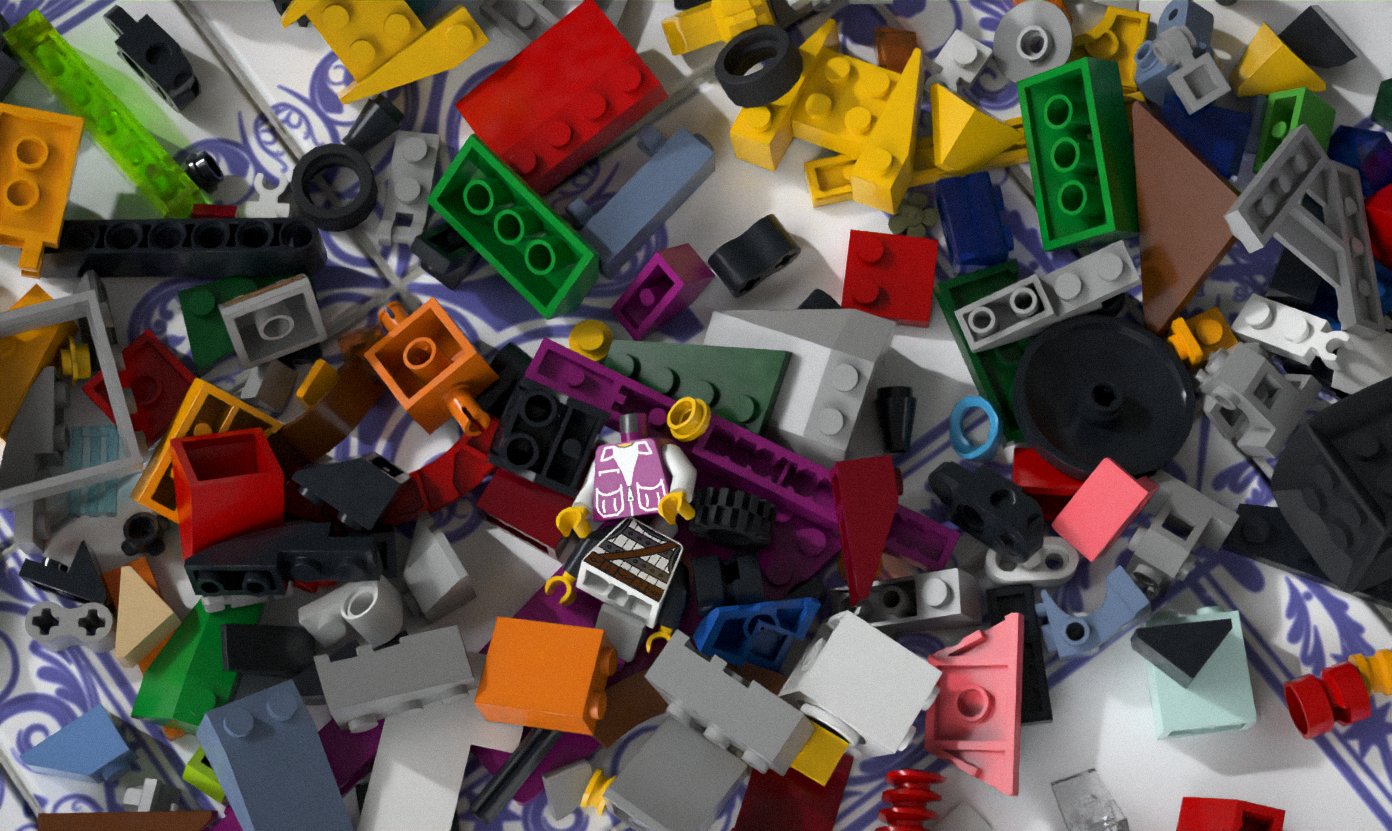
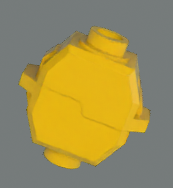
M712 0L674 14L660 22L673 56L688 53L721 40L728 43L739 34L755 27L766 25L778 27L769 0Z

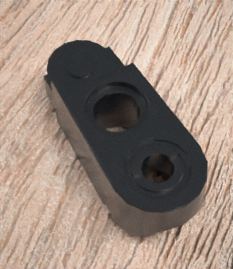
M115 5L103 15L107 25L118 36V39L114 41L119 50L116 54L174 111L180 113L201 93V85L194 74L191 64L181 52L179 44L148 14L136 22L122 7Z
M944 461L929 474L928 481L932 491L941 499L942 503L950 507L942 516L1007 560L1023 564L1042 548L1044 542L1042 534L1044 526L1043 512L1036 500L1024 493V488L983 465L973 473L953 461Z

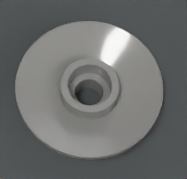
M1027 0L1011 8L998 24L993 40L995 62L1001 73L1014 83L1069 63L1074 48V32L1068 16L1061 8L1044 0ZM1043 38V48L1039 53H1037L1036 44L1040 39Z

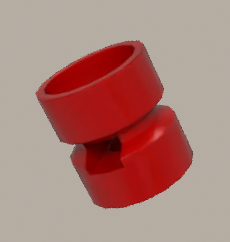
M1347 660L1323 668L1320 671L1319 678L1309 673L1284 683L1283 692L1289 714L1298 732L1306 740L1331 732L1334 729L1335 722L1345 727L1371 716L1370 700L1366 687L1357 669Z

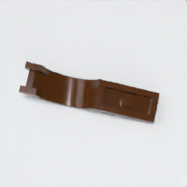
M354 353L337 369L333 383L316 403L295 420L287 423L275 434H271L267 438L284 473V485L290 480L296 467H304L314 462L342 442L359 425L386 388L378 379L373 382L361 369L360 365L363 360Z

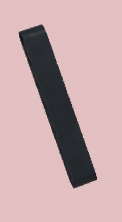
M302 217L64 220L59 248L46 246L44 248V259L40 277L82 278L86 271L92 269L98 273L100 278L296 276L302 273L312 275L325 266L328 258L318 227L312 220Z

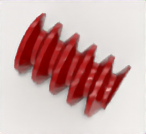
M901 768V770L886 773L885 782L894 789L883 791L881 800L890 808L879 810L878 819L887 826L876 828L875 831H931L923 826L924 821L938 820L939 814L928 809L927 803L942 801V795L931 790L930 787L931 784L945 783L946 777L930 771L912 768Z

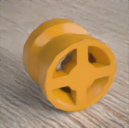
M1389 649L1377 650L1373 656L1367 657L1361 653L1349 655L1348 661L1354 665L1360 674L1369 699L1373 693L1381 692L1385 696L1392 695V652Z

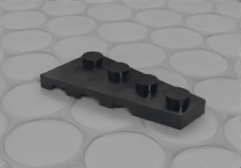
M1239 503L1235 513L1240 516L1228 534L1223 550L1344 592L1328 578L1315 562L1282 515L1279 507ZM1392 578L1373 587L1348 594L1392 609Z

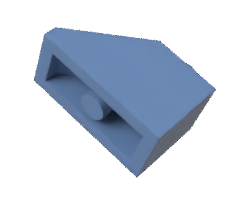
M102 704L95 706L19 756L23 763L36 773L100 784L105 780L107 783L123 777L130 771V764L139 758L112 714Z

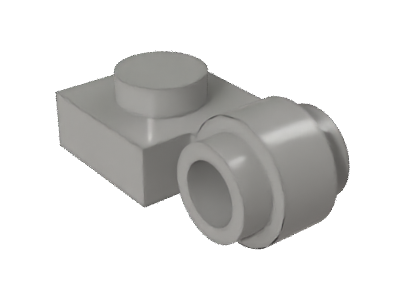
M1184 25L1179 28L1172 26L1157 36V41L1152 44V49L1156 58L1163 66L1167 67L1170 64L1178 66L1179 69L1167 76V79L1185 109L1191 115L1232 89L1209 52L1196 59L1194 58L1192 53L1197 48V42L1192 32Z

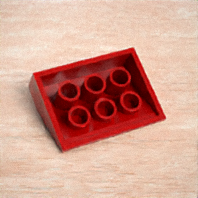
M585 0L454 105L474 133L540 197H543L666 100L669 95L594 0Z

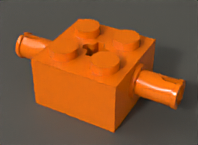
M434 297L430 298L411 315L408 314L404 305L399 301L386 304L395 317L391 318L386 310L382 308L378 314V319L389 333L363 355L405 411L429 435L452 416L457 420L467 436L481 434L473 419H477L486 430L490 424V417L474 398L500 377L456 321Z

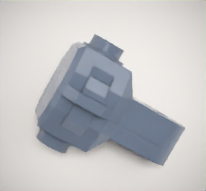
M1172 0L1161 14L1156 39L1154 41H1145L1136 51L1134 61L1137 67L1134 81L1141 94L1148 100L1158 104L1165 110L1186 114L1188 113L1167 79V76L1179 68L1172 64L1165 67L1158 61L1152 49V44L1157 41V36L1172 26L1179 28L1184 25L1192 32L1197 42V48L1192 53L1194 58L1196 59L1209 52L1219 70H1221V64L1215 51L1210 47L1214 25L1213 14L1193 0ZM1216 100L1204 106V108L1212 106Z

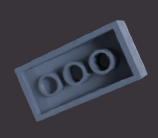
M292 679L205 712L196 737L243 831H354L314 721Z

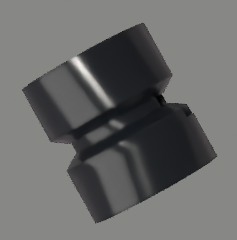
M757 549L731 552L727 560H722L717 554L692 558L700 618L705 617L717 607L764 602Z

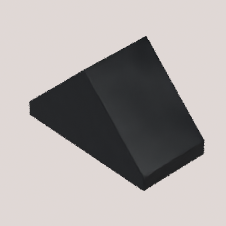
M1230 618L1136 628L1130 641L1133 650L1186 689L1233 627Z

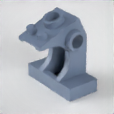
M1121 565L1105 576L1107 593L1104 603L1097 611L1088 616L1075 617L1066 614L1056 605L1045 589L1040 591L1043 602L1035 604L1036 612L1039 619L1048 616L1050 623L1041 626L1049 653L1058 651L1061 662L1093 656L1133 624H1139L1152 614L1150 601ZM1080 629L1085 632L1083 638L1078 641L1069 639L1071 632Z

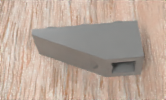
M959 568L874 581L868 599L861 607L851 608L848 586L830 589L832 616L849 610L882 633L938 631L982 624L979 579Z

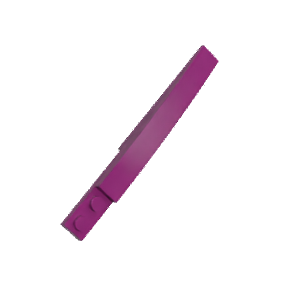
M546 337L543 338L524 377L611 413L608 422L604 426L619 433V416L646 413L649 438L673 439L676 446L681 448L695 469L749 494L758 495L760 499H767L776 506L839 533L829 469L712 412L709 426L702 436L689 442H681L672 435L667 424V415L677 401ZM898 503L883 552L929 572L945 570L961 534Z

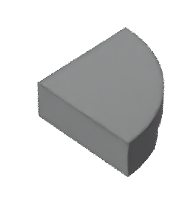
M585 758L542 774L550 814L556 821L571 814L581 804L584 792L592 776L591 765Z

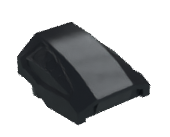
M521 376L510 395L496 428L486 461L575 499L584 470L611 413Z

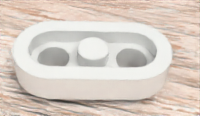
M1056 536L1043 537L1042 548L1023 564L1009 561L989 548L985 559V572L993 583L1001 587L1032 584V587L1059 586L1067 583L1074 576L1078 564V553L1064 538ZM1056 560L1061 564V568L1052 570L1047 567L1045 562ZM1009 561L1016 568L1013 571H1005L999 564Z

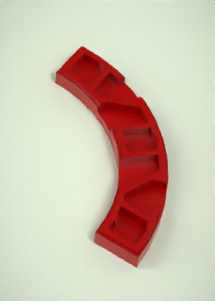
M487 412L490 417V424L486 430L477 419H474L473 422L481 431V434L467 436L464 433L439 458L418 470L408 473L413 478L383 523L396 525L418 519L419 514L426 510L430 514L457 501L481 483L497 467L487 462L486 458L500 418ZM300 466L296 467L295 470H294V472H293V474H292V476H291V478L293 477V475L295 474V472H296L297 470H300V469H302L303 467H300ZM290 478L284 490L285 512L317 523L331 522L332 525L345 527L346 524L337 517L340 512L338 509L325 501L322 505H317L298 492L301 485Z

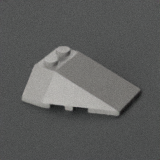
M857 309L713 311L702 345L792 352L764 438L831 470L836 461L852 460L855 452L849 451L877 365L884 366L898 323Z

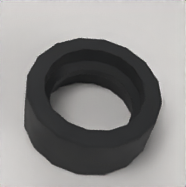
M772 25L759 26L739 34L727 43L715 62V76L728 98L735 105L745 108L762 107L778 100L793 88L803 71V61L790 35L783 28ZM769 58H773V60L768 65L763 67L761 70L749 75H744L750 68H752L757 63Z
M329 143L315 147L303 155L293 169L291 189L297 208L304 218L312 220L322 231L341 232L355 228L368 218L376 205L378 188L371 165L361 152L348 145ZM335 166L348 167L353 170L359 178L360 190L352 202L345 207L337 209H323L315 205L309 194V185L314 176L324 169Z

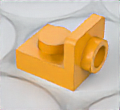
M1217 306L1186 321L1182 317L1174 320L1167 334V345L1183 361L1189 372L1207 364L1208 361L1206 359L1212 351L1216 353L1221 347L1227 350L1238 343Z

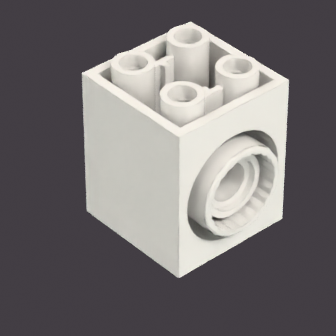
M846 610L822 621L779 692L778 697L805 714L812 722L848 742L849 747L855 748L867 757L872 758L895 754L897 750L902 752L908 746L916 732V727L912 724L920 710H928L938 696L940 687L936 683L943 672L851 611Z

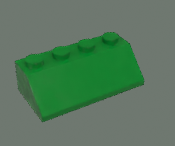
M1084 57L1017 81L1043 251L1055 252L1107 245L1139 236L1136 170L1118 62Z
M476 133L470 134L426 201L546 320L574 312L598 280L599 253Z

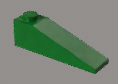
M200 598L145 671L130 715L131 718L181 730L196 736L205 712L235 701L243 673L223 670L221 624L259 625L267 601L237 608H231L229 604L225 605V610L208 613L203 607L202 598Z

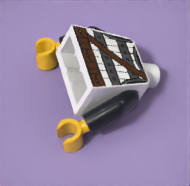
M655 516L648 526L633 517L622 520L616 527L610 525L591 532L586 538L580 539L562 566L565 570L563 575L551 577L546 582V594L551 597L559 585L565 584L567 592L561 598L559 605L563 607L569 606L576 598L577 591L573 583L577 579V588L645 621L646 626L653 629L656 622L659 623L660 628L658 632L650 635L646 642V649L649 654L654 640L664 638L669 641L673 630H679L691 596L689 570L681 562L684 547L681 543L673 540L678 532L677 524L675 523V525L671 526L662 516Z

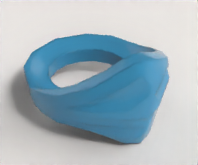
M966 396L955 404L950 415L949 439L952 448L960 458L978 463L992 460L1002 440V417L994 403L982 396ZM973 406L981 407L990 419L991 429L988 433V442L979 447H975L973 441L966 436L963 427L964 416L968 409Z

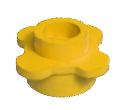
M69 336L67 349H60V368L62 376H70L71 388L77 386L76 380L90 379V354L87 343L75 344L74 336Z

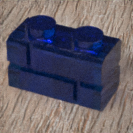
M987 171L967 174L964 177L956 176L940 179L936 183L934 196L953 275L958 277L1006 262L1009 251H1014V241L1010 226H1002L998 211L1004 210V200L1000 185H992L989 172Z

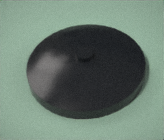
M1086 315L1063 320L1052 325L1039 334L1028 346L1020 360L1013 380V410L1018 426L1027 442L1038 455L1054 468L1083 481H1086L1101 461L1107 457L1112 458L1135 479L1146 475L1150 477L1156 474L1158 470L1165 468L1177 456L1188 438L1194 421L1195 395L1193 385L1179 357L1171 347L1154 333L1121 318Z

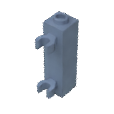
M647 123L636 134V137L640 140L637 143V147L651 158L597 214L577 196L564 208L568 213L566 219L580 230L579 234L599 253L598 271L610 280L715 171L714 148L703 135L699 133L692 135L681 126L667 141L655 127Z

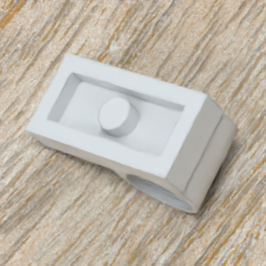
M382 574L380 581L349 582L298 609L299 623L324 648L357 631L368 643L379 646L392 640L403 625L402 595Z

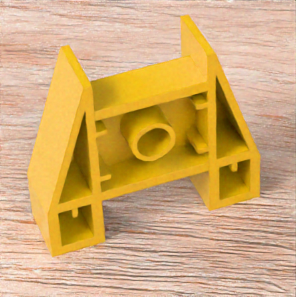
M292 0L280 18L282 26L287 28L305 14L353 76L355 81L337 93L343 105L453 69L490 42L460 2L427 27L423 26L405 0Z
M829 18L798 48L803 61V71L793 88L778 100L762 107H742L729 131L735 156L737 159L775 172L793 137L857 159L849 174L854 201L895 215L913 179L925 80L922 50L915 47L902 74L838 53L840 42L836 20Z

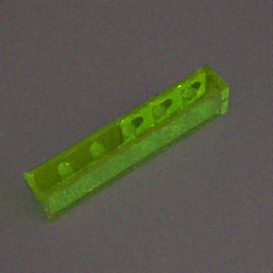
M37 8L2 34L15 58L27 69L65 114L85 119L84 135L159 219H192L193 204H206L198 186Z

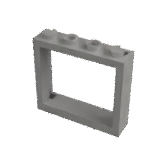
M95 290L0 313V338L87 317L126 458L1 490L0 509L144 471L142 458L150 456L143 430L134 432L130 418L131 414L138 413L131 386L126 388L121 386L118 372L126 370L119 344L110 346L106 329L114 327L107 301L98 303Z

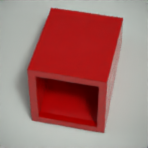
M261 427L170 439L182 557L184 561L186 558L206 548L229 539L256 531L284 526V473Z

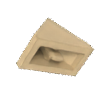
M121 566L114 657L124 668H134L176 630L182 622L131 566Z

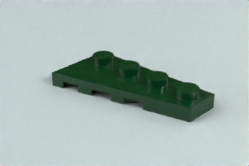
M1017 258L939 282L933 289L979 396L994 403L1002 417L1003 435L1001 445L1003 449L1027 441L1018 426L1014 414L1012 386L1020 360L1032 342L1031 336L992 349L972 353L954 311L1017 283V276L1019 274Z
M613 339L604 366L675 401L684 397L701 399L709 405L712 413L764 438L792 352Z

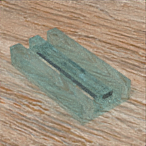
M116 425L71 427L69 472L83 469V444L85 437H91L89 467L101 464L102 437H106L105 463L119 459V432ZM118 478L105 481L104 503H99L100 483L89 485L88 504H81L82 488L68 491V515L71 518H81V515H88L90 518L99 517V515L117 517Z

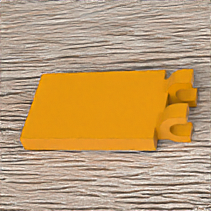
M0 102V245L22 249L18 268L22 269L21 276L40 280L45 246L59 248L86 123L82 117Z

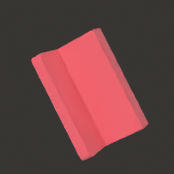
M1107 457L1101 461L1052 522L1051 527L1090 562H1093L1107 554L1160 489V486L1147 475L1135 479L1112 458Z

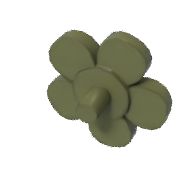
M913 193L910 196L909 205L905 198L902 199L895 215L889 219L888 227L895 235H901L908 229L907 236L925 238V227L932 228L937 224L938 213L935 209H926L928 204L927 196L922 193Z

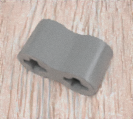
M45 601L39 602L29 610L25 619V627L28 634L48 651L58 652L70 646L80 645L87 647L93 652L104 653L115 648L117 617L103 604L96 602L68 609L61 607L55 602ZM53 619H56L59 622L58 626L51 627L53 624ZM99 620H102L105 623V627L97 628L93 636L89 632L90 628H96ZM44 627H51L49 634L43 631Z

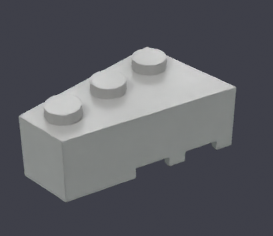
M458 625L400 637V644L378 651L373 650L372 644L359 646L356 648L357 657L330 662L328 654L314 656L328 710L342 731L350 729L351 733H361L375 728L378 725L377 720L396 715L397 719L409 718L421 713L424 710V705L440 700L442 704H452L466 699L469 696L468 691L478 687Z
M677 629L644 676L668 703L669 706L665 711L685 726L689 727L694 721L706 728L703 735L722 749L727 750L730 744L744 752L741 759L759 772L765 774L770 768L784 776L815 730L805 714L756 681L750 682L726 667L728 663L717 655L710 658L695 649L689 641L690 637Z

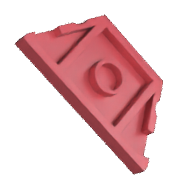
M1010 613L1004 616V621L985 631L977 630L964 637L958 645L953 647L947 646L928 656V663L943 673L936 683L940 687L939 694L929 709L926 710L924 750L942 760L948 761L960 770L993 786L998 791L1009 796L1018 797L1024 615Z

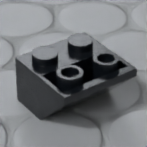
M370 452L311 464L297 470L291 479L301 485L298 492L317 505H322L325 501L340 511L337 515L338 519L357 531H361L365 527L370 531L384 522L413 476L377 452Z

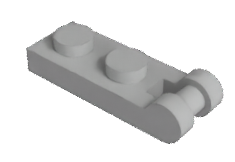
M397 130L383 215L378 228L379 246L392 247L394 243L408 244L410 249L415 237L427 231L431 205L426 200L435 186L442 144L439 134ZM398 218L412 220L410 227L398 226Z

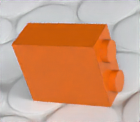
M497 616L474 704L486 721L593 735L597 720H601L606 711L607 696L605 687L608 676H613L616 671L618 661L617 649L614 648L603 629Z

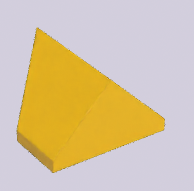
M1265 22L1262 23L1229 76V86L1237 97L1257 96L1258 94L1269 95L1272 92L1307 87L1312 92H1325L1326 86L1322 78Z
M938 83L929 85L936 167L962 179L971 175L1025 137L1024 133L956 92Z

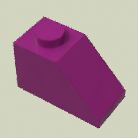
M689 243L657 251L611 307L610 311L634 341H643L692 305L715 277V274Z

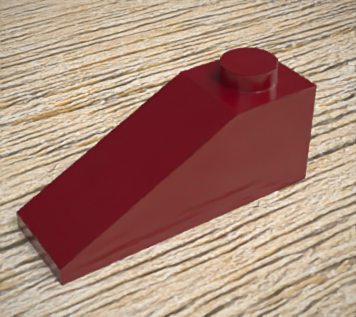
M891 455L836 461L829 472L851 608L861 607L869 597L898 505V496L903 495L902 473L900 468H893Z

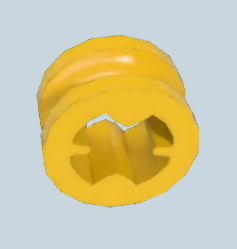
M597 768L584 792L581 807L587 809L589 806H594L597 809L596 813L603 816L607 811L603 794L617 776L614 775L612 778H608L604 775L603 769Z

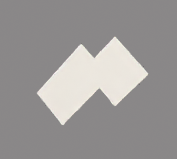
M467 651L478 687L487 655ZM477 689L468 691L469 696L456 703L442 704L440 700L424 705V710L421 713L409 718L397 719L396 715L386 717L357 831H450L471 745L513 753L520 744L524 726L486 721L474 704Z

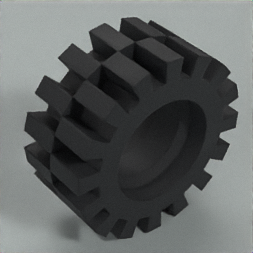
M708 487L707 490L702 488L696 492L693 504L695 516L690 520L688 530L695 537H701V540L705 542L713 541L714 545L717 546L727 545L729 549L737 550L740 547L743 550H752L753 548L761 551L764 548L768 549L771 545L778 510L776 505L771 504V501L767 499L759 500L760 496L755 494L746 495L745 491L737 490V492H732L729 488L721 487V490L715 487Z

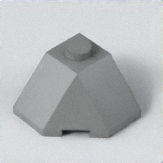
M426 510L418 516L402 573V578L408 590L402 592L401 595L414 617L423 613L429 625L475 599L477 595L466 569L440 528L436 529L435 521Z

